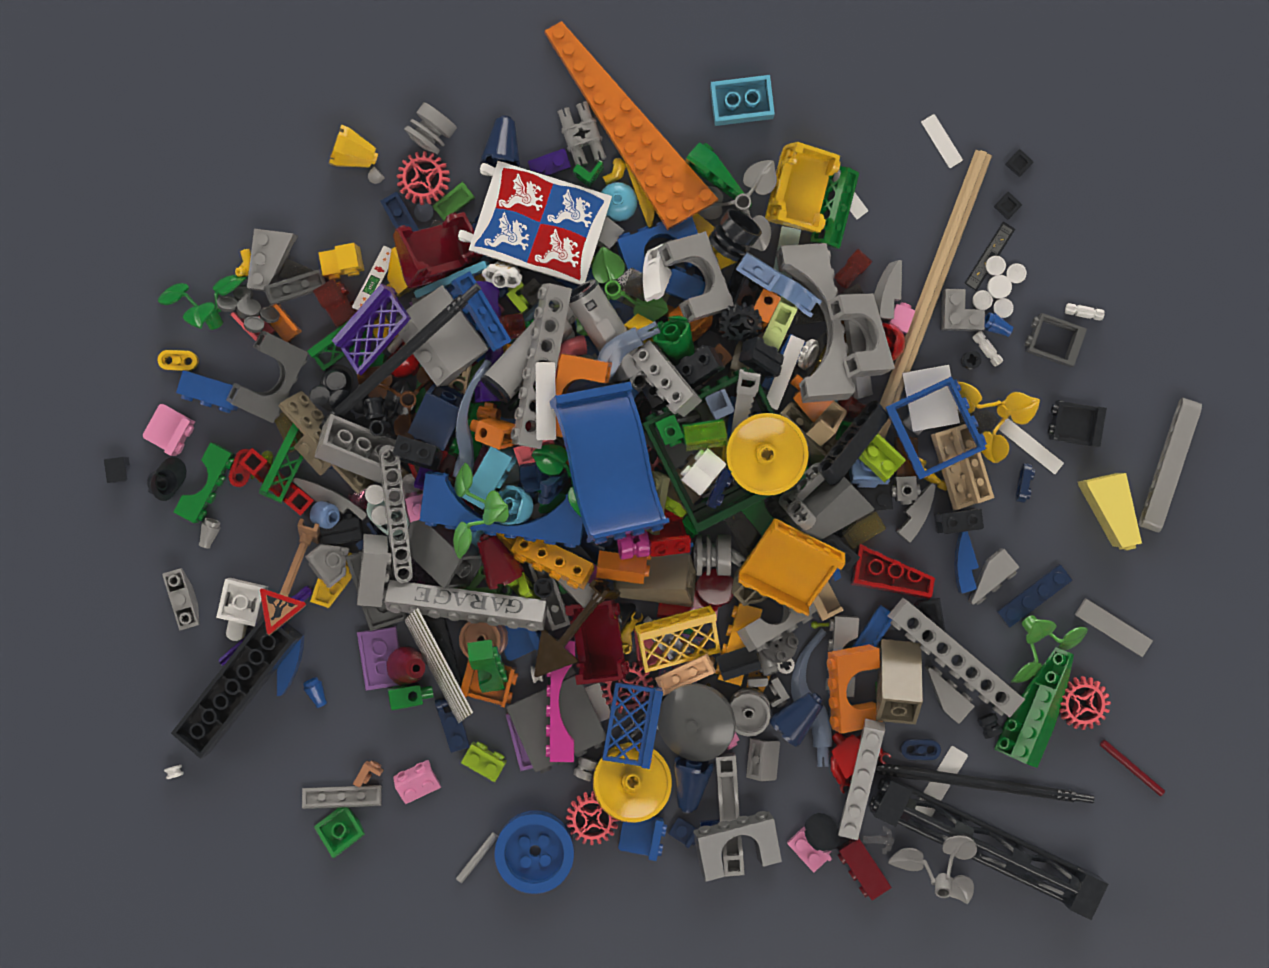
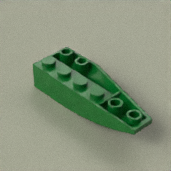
M1055 647L1022 694L1025 700L1011 717H1007L1003 732L1000 734L994 750L1038 768L1060 713V703L1063 702L1062 696H1065L1066 693L1065 689H1067L1074 654Z

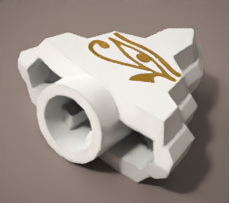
M504 261L490 264L482 271L486 281L493 283L498 288L505 286L515 288L522 281V275L518 266Z

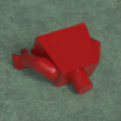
M837 732L832 736V740L837 747L831 751L833 754L830 759L831 772L837 783L840 784L841 792L845 794L843 787L846 785L850 787L849 781L852 780L861 735L857 737L851 735L846 739L843 734ZM881 748L878 760L881 763L886 764L882 760V757L884 755H887L889 758H891V755L886 751H883V749Z

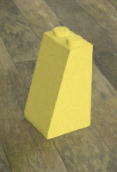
M1114 473L1078 482V486L1112 546L1119 547V550L1135 549L1137 544L1142 543L1126 473Z

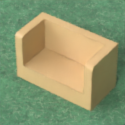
M833 401L821 416L812 423L806 434L822 446L836 433L847 411Z
M827 582L813 601L822 621L843 611L829 582Z

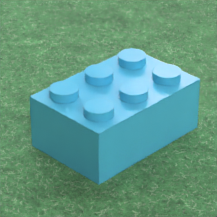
M770 75L710 83L715 126L774 118L775 112Z
M490 446L473 477V483L469 489L470 493L485 500L490 491H497V488H501L509 476L506 472H510L517 462L512 447L499 450ZM466 494L462 497L481 509L485 508L484 503Z

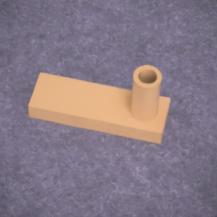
M705 654L657 676L655 680L658 686L662 688L663 696L669 694L677 687L694 683L716 672L713 666L715 658L712 655L708 656V654Z

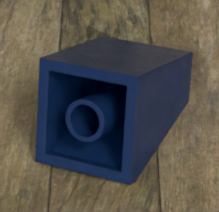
M433 383L426 392L408 433L415 439L423 440L444 451L456 430L458 411L464 394L448 385L437 387Z

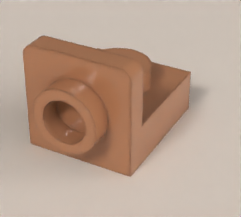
M373 760L370 762L366 761L353 785L359 788L363 783L367 785L372 776L369 773L370 771L380 776L384 770L379 763Z

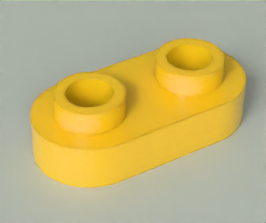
M164 350L158 356V364L165 370L192 371L196 369L199 363L197 355L190 351ZM168 357L172 358V362L170 364H168L166 361ZM187 358L192 359V363L190 365L186 364Z

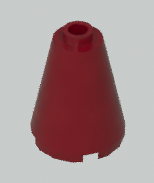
M483 533L479 536L480 539L477 541L489 589H497V584L503 583L504 586L508 585L523 575L522 572H525L524 568L514 559L513 554L497 535Z
M412 647L395 649L389 655L386 662L389 678L401 686L417 683L425 672L423 655Z

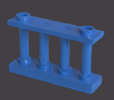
M469 271L452 281L453 285L447 287L446 290L455 299L460 294L463 295L477 282ZM482 290L478 291L468 301V304L462 311L488 347H491L494 352L512 340ZM486 352L481 357H479L476 360V362H479L480 360L484 359L486 356Z

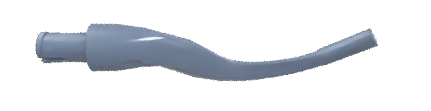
M656 321L641 329L631 328L604 345L597 360L612 363L609 380L614 376L627 353L644 345V340L661 333L659 328L650 331L658 327ZM581 379L571 384L567 393L599 388L606 383Z
M485 360L473 376L460 404L456 421V438L459 454L454 466V477L457 476L464 463L469 465L473 476L474 448L468 424V411L478 382L492 365L489 360Z
M822 628L805 646L794 666L791 679V694L794 702L805 694L811 693L806 683V668L811 652L827 634ZM823 705L811 726L813 747H817V767H823L822 757H824V766H830L829 747H832L830 719Z

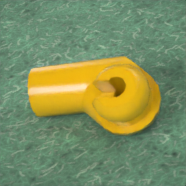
M615 158L613 160L612 172L603 176L606 185L623 177L626 165L621 158Z
M250 249L240 251L243 262L235 269V274L238 277H247L249 275Z

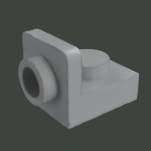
M776 675L770 679L772 684L769 687L774 695L779 694V697L770 701L772 707L777 706L779 708L785 705L790 697Z

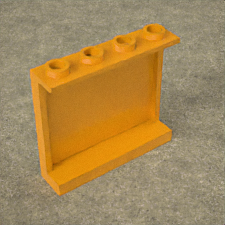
M775 518L740 568L738 582L744 587H750L761 595L776 600L781 605L792 608L797 613H803L808 616L810 605L837 568L841 570L844 567L845 553Z

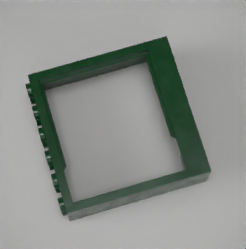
M746 367L740 368V369H744V372L754 373V371H753L752 368H751V369H746ZM740 369L734 371V376L731 378L724 376L716 380V385L713 387L707 385L697 390V395L702 400L698 405L706 402V396L738 383ZM746 380L749 387L755 384V381ZM759 383L758 392L754 398L761 412L775 414ZM665 406L661 408L662 413L658 415L651 413L643 418L642 427L667 476L670 477V482L697 533L771 496L752 493L737 484L694 506L655 430V422L673 413ZM805 473L802 475L799 481L807 478Z

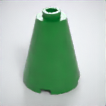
M671 316L669 321L665 323L661 321L657 324L658 327L654 328H659L661 332L652 336L654 343L675 366L679 364V360L695 354L691 326L685 317Z

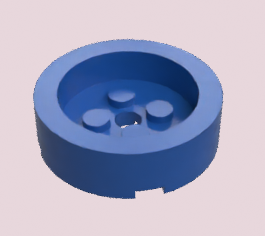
M539 810L522 812L510 819L499 834L495 846L497 869L501 877L516 890L531 894L550 891L560 885L571 870L575 853L573 836L570 834L566 824L549 812ZM533 845H537L541 849V853L537 856L530 852V847Z

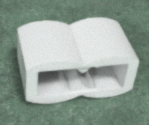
M708 448L705 451L700 449L694 457L695 463L692 466L687 465L681 472L683 476L681 480L698 495H701L726 465L724 461Z

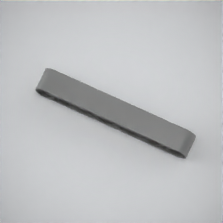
M1183 397L1178 402L1139 520L1140 527L1158 533L1163 528L1202 410L1201 403Z
M385 445L379 451V461L392 571L398 582L406 583L411 580L413 572L400 458L393 456L390 460L384 459L386 452H393L394 450L393 446ZM395 471L396 476L394 479H387V473ZM391 491L399 492L395 499L389 498ZM395 510L401 511L398 518H392L391 513ZM396 530H402L403 534L400 537H393V533ZM404 549L405 553L403 556H395L397 550ZM402 568H406L407 573L403 576H399L398 571Z

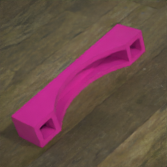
M569 641L565 648L575 656V641ZM572 665L547 674V677H551V685H547V697H550V705L546 707V717H550V725H546V737H550V745H546V757H550V762H574V739L568 733L562 721L559 707V695L563 678Z

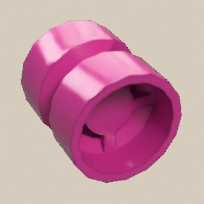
M647 531L637 536L626 534V538L617 540L620 559H630L634 555L637 557L650 556Z

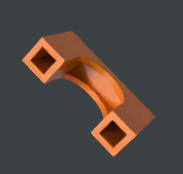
M561 354L557 364V377H555L556 396L566 394L571 384L580 379L609 383L612 363L570 354ZM556 417V436L563 437Z
M599 550L596 578L644 584V578L649 577L650 565H646L647 560H651V557H637L634 555L630 559H620L619 553Z
M868 644L828 652L830 725L833 730L841 734L862 730L865 718L876 721V703L871 701L850 705L846 695L847 686L855 674L861 671L880 668L879 648Z

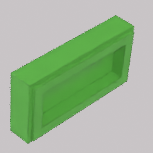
M461 182L432 207L445 221L447 215L459 212L475 199V196Z

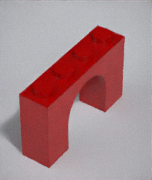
M253 448L239 461V464L262 484L272 466ZM279 472L281 479L286 478ZM292 482L283 499V502L300 516L314 501ZM280 483L273 485L270 489L278 497H280L283 491Z

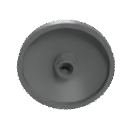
M691 683L677 687L664 698L660 707L658 728L662 739L674 753L691 761H707L718 757L728 748L735 734L736 721L731 705L720 692L704 684Z

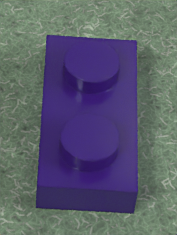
M565 148L528 161L531 171L546 176L571 168Z

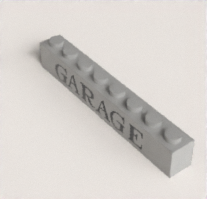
M389 580L385 597L386 608L393 613L406 612L411 614L418 608L422 615H428L431 618L444 617L452 621L467 620L474 624L482 622L491 626L505 625L512 629H517L518 627L527 628L530 631L544 630L548 610L546 600L455 588L444 589L440 586L409 582L400 583L394 580Z

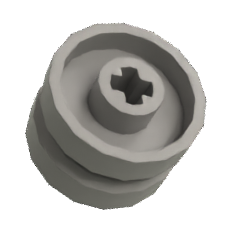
M747 687L736 691L731 696L729 704L735 715V732L747 737L756 736L763 732L769 725L771 717L770 701L766 694L759 689Z

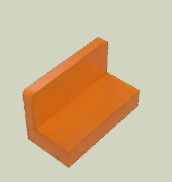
M280 304L273 305L272 307H275L280 313V318L277 322L269 324L284 341L290 342L302 330Z

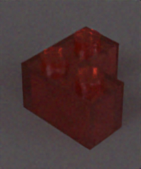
M332 279L313 290L322 308L328 312L337 328L349 321L358 311L352 308L355 301H350L347 296L349 291L341 281L338 282Z

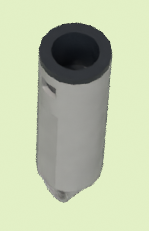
M595 279L589 280L571 291L569 306L599 353L605 344L627 331V328ZM638 347L625 355L614 377L618 381L627 380V382H631L635 390L642 392L641 388L646 385L647 381L645 378L647 375L644 372L641 373L634 366L636 361L632 358V355L639 350ZM637 376H642V382L634 384V379Z
M570 306L568 307L562 343L572 333L571 324L577 320ZM535 320L481 377L483 385L504 403H508L520 388L523 387L524 379L522 374L527 366L528 359L526 358V353L531 345L530 332L535 325ZM548 321L545 322V329L547 331L550 330V323ZM542 341L541 349L545 351L547 345L545 341Z

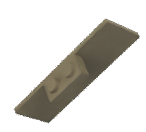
M302 391L278 405L304 434L294 446L295 449L320 476L333 466L357 494L376 482L314 457L322 431L319 425L325 416Z

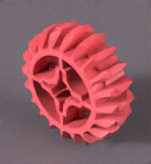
M426 151L423 152L422 157L416 152L415 159L411 155L408 156L409 163L405 160L402 161L406 167L398 168L403 174L397 175V178L402 180L397 185L403 187L400 192L402 194L407 193L405 196L407 200L413 196L412 202L414 204L419 199L420 205H424V201L427 199V203L431 205V198L438 202L439 199L436 195L440 194L444 197L445 194L441 190L449 189L444 183L450 182V178L444 176L449 175L450 172L449 170H443L447 165L446 163L440 164L442 160L440 157L434 160V153H431L429 158H427ZM427 163L433 165L435 168L423 170L420 168L419 164ZM414 168L416 172L415 178L408 184L409 173ZM418 171H420V172L422 173V175H423V174H424L425 176L428 175V176L426 177V180H427L426 182L428 183V186L426 185L425 182L423 183V181L421 180V177H420L421 175L419 174ZM439 173L438 184L433 189L431 181ZM415 187H425L428 193H416L412 189Z
M633 662L632 667H629V672L635 673L638 676L631 680L626 678L618 680L621 683H633L634 685H638L640 681H643L644 686L654 688V685H648L649 682L653 681L652 677L646 678L649 672L642 673V665L636 669V662ZM612 681L603 682L607 685L601 686V690H607L606 693L602 694L603 698L609 697L606 701L607 705L612 702L613 698L611 691ZM621 687L618 690L619 697L631 695L628 690L622 691ZM643 691L640 698L637 695L635 696L642 704V702L648 700L646 696H649L650 692ZM634 697L631 698L634 702L624 703L629 711L630 708L634 710L636 706H640ZM622 705L619 707L618 713L620 714L622 713V710L624 708Z
M1081 676L1080 682L1074 677L1073 684L1068 681L1065 696H1062L1063 702L1060 703L1062 706L1060 713L1063 714L1060 718L1062 720L1067 719L1066 724L1069 726L1073 723V728L1075 729L1080 726L1082 730H1085L1087 725L1090 729H1093V722L1096 725H1100L1101 723L1098 719L1105 720L1106 717L1102 715L1103 712L1109 713L1110 711L1105 708V705L1111 704L1110 701L1105 700L1109 697V694L1103 693L1106 688L1104 686L1099 687V681L1093 683V678L1091 677L1086 681V678ZM1079 688H1089L1087 692L1085 691L1081 695L1074 693ZM1094 693L1097 696V708L1092 704V700L1095 697ZM1070 698L1074 701V707L1072 708V710H1073L1072 713L1070 712V709H1069V699H1070ZM1076 698L1087 702L1086 705H1088L1090 708L1082 706V704H1080V701ZM1085 711L1093 713L1086 718H1077L1079 714L1082 715Z
M592 791L591 797H588V793L584 792L585 799L578 795L577 801L579 803L572 801L571 805L574 808L569 807L567 809L572 814L566 816V820H571V822L567 823V827H574L570 834L573 835L577 832L578 834L575 839L579 840L582 836L583 844L586 843L587 839H590V845L594 844L595 839H597L598 844H601V837L608 841L607 833L611 836L614 835V831L611 828L617 829L618 825L613 822L619 820L609 815V822L606 825L600 818L603 810L600 805L593 810L583 807L589 803L599 804L594 791ZM578 811L585 818L582 828L578 825L576 819ZM597 813L596 820L598 821L592 820L588 824L589 817L587 815L593 816ZM591 827L602 829V831L597 833L586 832Z

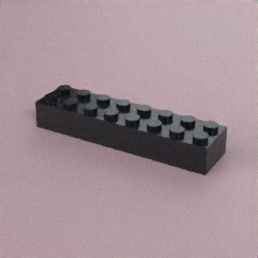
M263 615L171 734L200 759L208 755L303 635L287 622L271 635H268Z

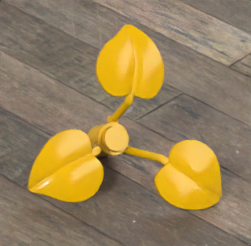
M957 381L961 387L959 391L961 397H965L969 403L970 408L967 409L969 413H972L975 408L981 409L997 406V413L1002 419L992 433L988 431L982 433L987 444L984 445L986 449L981 452L991 462L999 463L1008 455L1009 443L1002 435H996L998 429L1010 415L1017 424L1028 423L1035 416L1040 399L1030 397L1024 393L1013 392L1003 402L998 400L997 402L980 405L978 404L982 400L980 392L970 384Z

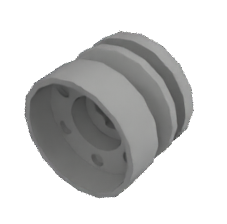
M423 102L416 112L422 121L418 122L411 119L410 123L416 129L414 130L406 125L404 131L421 148L438 155L440 150L434 144L436 143L444 147L445 144L439 137L443 135L450 138L456 131L457 126L438 110Z
M702 534L696 535L693 547V563L697 576H702V567H706V576L710 575L711 567H716L717 576L731 575L730 534H718L715 543H711L710 534L706 535V543H702Z

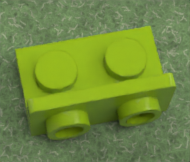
M521 282L515 288L509 287V293L506 295L524 315L529 311L528 306L530 304L521 294L526 290L525 285Z
M878 433L859 457L884 483L906 461Z
M524 572L520 578L508 584L519 597L541 600L534 592V583Z
M472 742L461 763L495 782L507 762L504 759L505 756L497 751L492 753L487 750L488 746L482 742Z

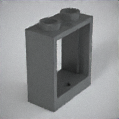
M1043 313L1034 317L1031 323V328H1033L1031 336H1027L1024 344L1027 347L1025 352L1067 367H1073L1087 329ZM1043 322L1073 332L1065 358L1034 348Z

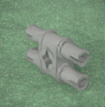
M587 101L583 102L584 110L581 103L576 105L582 121L579 124H574L569 107L564 108L566 117L562 109L557 111L563 126L561 133L564 134L568 146L567 150L572 153L575 165L579 164L580 166L579 159H581L583 166L588 164L582 149L586 145L590 146L595 162L600 161L598 153L601 160L607 158L601 144L603 137L600 136L596 124L597 120L592 117ZM579 131L587 133L585 134L584 139H582L581 136H578Z

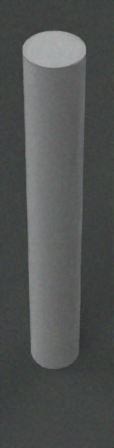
M491 833L457 876V881L463 883L499 837L497 834Z

